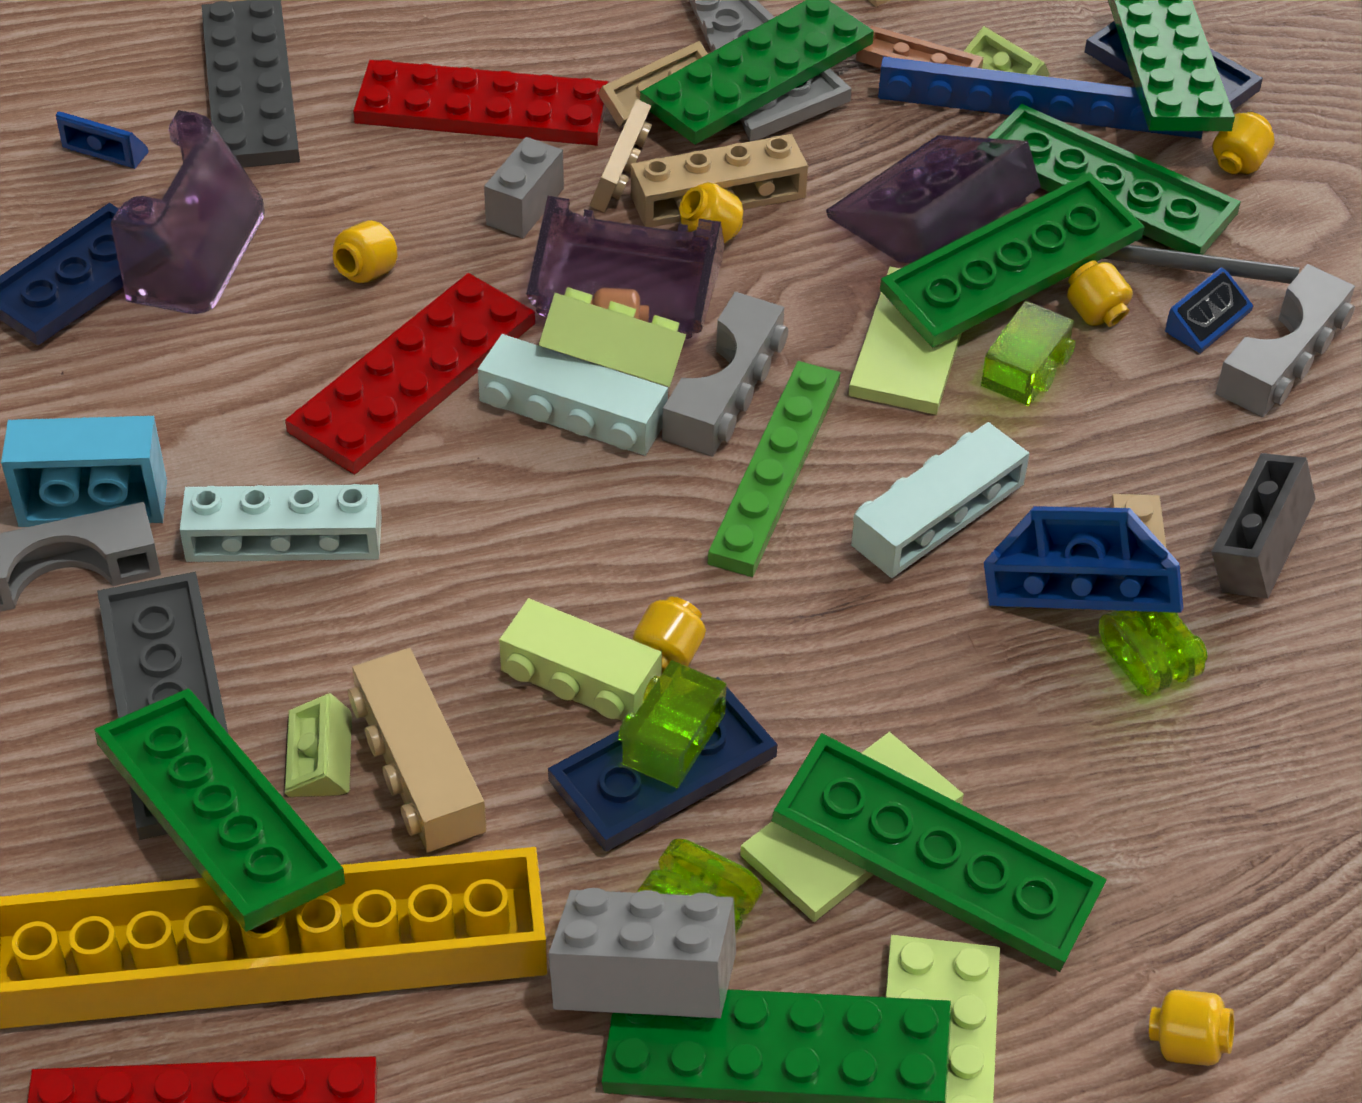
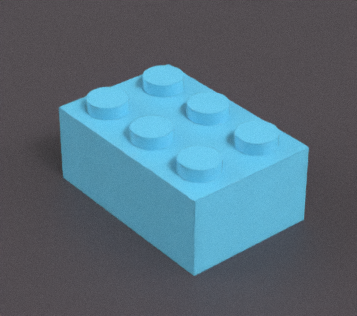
M154 416L8 420L1 464L19 527L36 526L140 502L145 504L149 523H163L167 477Z

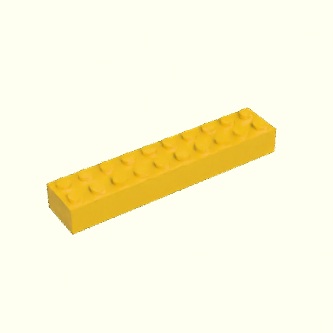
M536 847L344 864L341 865L344 869V885L245 932L203 878L1 896L0 1029L547 975L546 935Z

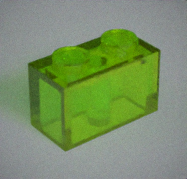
M1025 300L987 351L981 386L1030 406L1040 391L1046 393L1049 390L1059 364L1065 366L1069 362L1076 341L1071 339L1074 320Z
M671 660L660 677L654 676L648 683L644 692L643 703L636 713H628L620 727L618 739L623 742V765L679 788L725 716L727 683Z

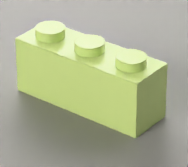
M569 287L566 288L564 295L554 294L539 346L670 387L686 338V334L677 332L679 322L657 315L653 316L651 323L634 318L635 308L610 301L608 309L590 304L593 295Z
M530 598L527 599L499 639L501 671L508 673L517 681L530 682L549 690L563 700H573L595 709L601 715L610 719H619L629 724L638 720L661 684V651Z

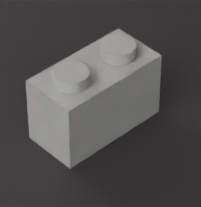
M525 137L484 186L486 225L524 238L564 189L563 149Z

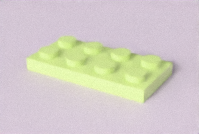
M891 935L885 997L951 1001L946 1103H993L1000 947Z

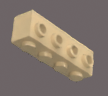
M792 134L656 158L631 164V198L645 229L681 222L679 207L683 196L691 188L706 182L717 184L736 195L742 202L743 210L806 198L808 164Z
M411 648L352 666L355 687L348 689V696L353 712L357 719L365 716L369 726L365 727V733L374 757L379 755L384 757L387 764L383 766L384 778L391 795L400 794L405 805L401 806V814L409 835L419 834L428 853L486 832L483 797Z

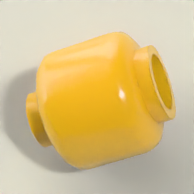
M1254 112L1234 114L1235 119L1232 131H1219L1212 144L1213 153L1218 160L1219 166L1224 171L1231 174L1239 172L1251 174L1260 168L1275 144L1274 133L1269 121L1260 114Z
M706 182L693 187L685 193L680 202L679 211L683 228L687 233L707 244L714 246L722 245L735 237L742 228L744 213L742 202L736 195L717 184Z
M373 220L363 221L343 230L335 238L333 244V262L339 273L356 283L370 282L388 273L395 266L398 258L397 245L393 235L384 225Z
M1092 260L1082 265L1070 276L1067 298L1086 324L1097 326L1106 323L1108 327H1112L1128 315L1130 310L1127 308V305L1132 299L1133 291L1112 263H1097L1096 260Z
M670 596L666 600H658L648 606L634 631L632 640L662 652L661 673L664 674L668 669L682 670L691 664L705 637L706 628L701 620V612L694 605L681 598Z
M1171 990L1166 994L1162 1007H1152L1149 1037L1151 1041H1159L1160 1050L1167 1061L1205 1066L1215 1065L1219 1062L1223 1053L1230 1054L1232 1051L1233 1009L1225 1008L1223 999L1218 994Z

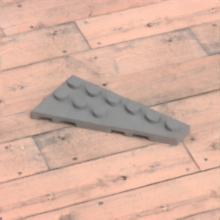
M689 0L711 52L774 18L757 0ZM829 68L743 117L740 121L749 142L755 141L850 102L852 88Z

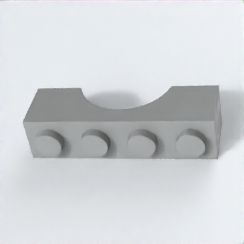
M1307 264L1287 287L1278 319L1287 327L1290 334L1276 339L1244 337L1223 362L1215 394L1261 417H1264L1275 403L1282 405L1292 389L1295 378L1303 379L1312 366L1314 355L1317 352L1324 354L1332 342L1335 330L1337 328L1343 330L1349 323L1355 310V306L1350 304L1355 285Z
M734 292L717 320L716 352L723 356L730 364L722 371L707 377L681 378L663 407L662 440L712 457L722 441L728 442L736 426L738 413L740 410L746 411L749 408L754 394V386L757 381L763 382L766 379L771 366V357L774 352L780 353L785 346L788 337V327L783 326L785 307Z
M144 502L0 533V612L15 609L20 594L34 579L44 573L60 568L78 567L95 571L106 578L112 586L160 576L161 571Z

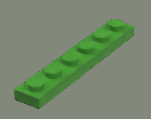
M797 361L708 551V565L750 577L754 576L840 385L841 372Z

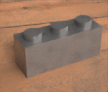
M1260 454L1211 551L1222 593L1269 598L1316 500L1306 457Z

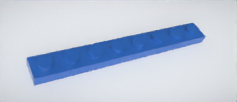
M884 56L882 59L878 99L1011 115L1021 104H1024L1062 122L1201 139L1203 131H1149L1135 87Z

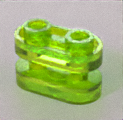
M1114 610L1100 617L1099 632L1106 650L1142 694L1150 696L1168 689L1172 678L1178 682H1185L1203 674L1208 657L1205 644L1200 637L1192 634L1179 618L1178 613L1132 611L1131 613L1130 611Z
M674 839L659 858L660 870L651 871L637 891L652 890L660 894L675 895L709 893L719 897H734L735 935H737L743 924L741 915L748 914L753 910L763 894V887L758 878L747 868L689 840Z

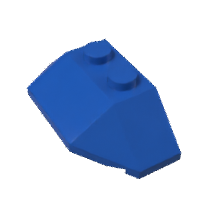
M1033 506L984 561L989 606L1181 613L1184 608L1179 562L1131 508Z

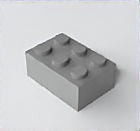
M600 888L570 890L549 950L553 1009L721 1018L736 956L734 897H719L709 893H696L693 895L660 894L652 890H644L637 893L609 892Z

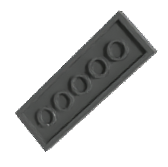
M281 0L218 1L213 4H202L216 170L300 162Z
M196 571L97 590L118 718L189 688L228 733ZM130 786L139 840L168 834Z

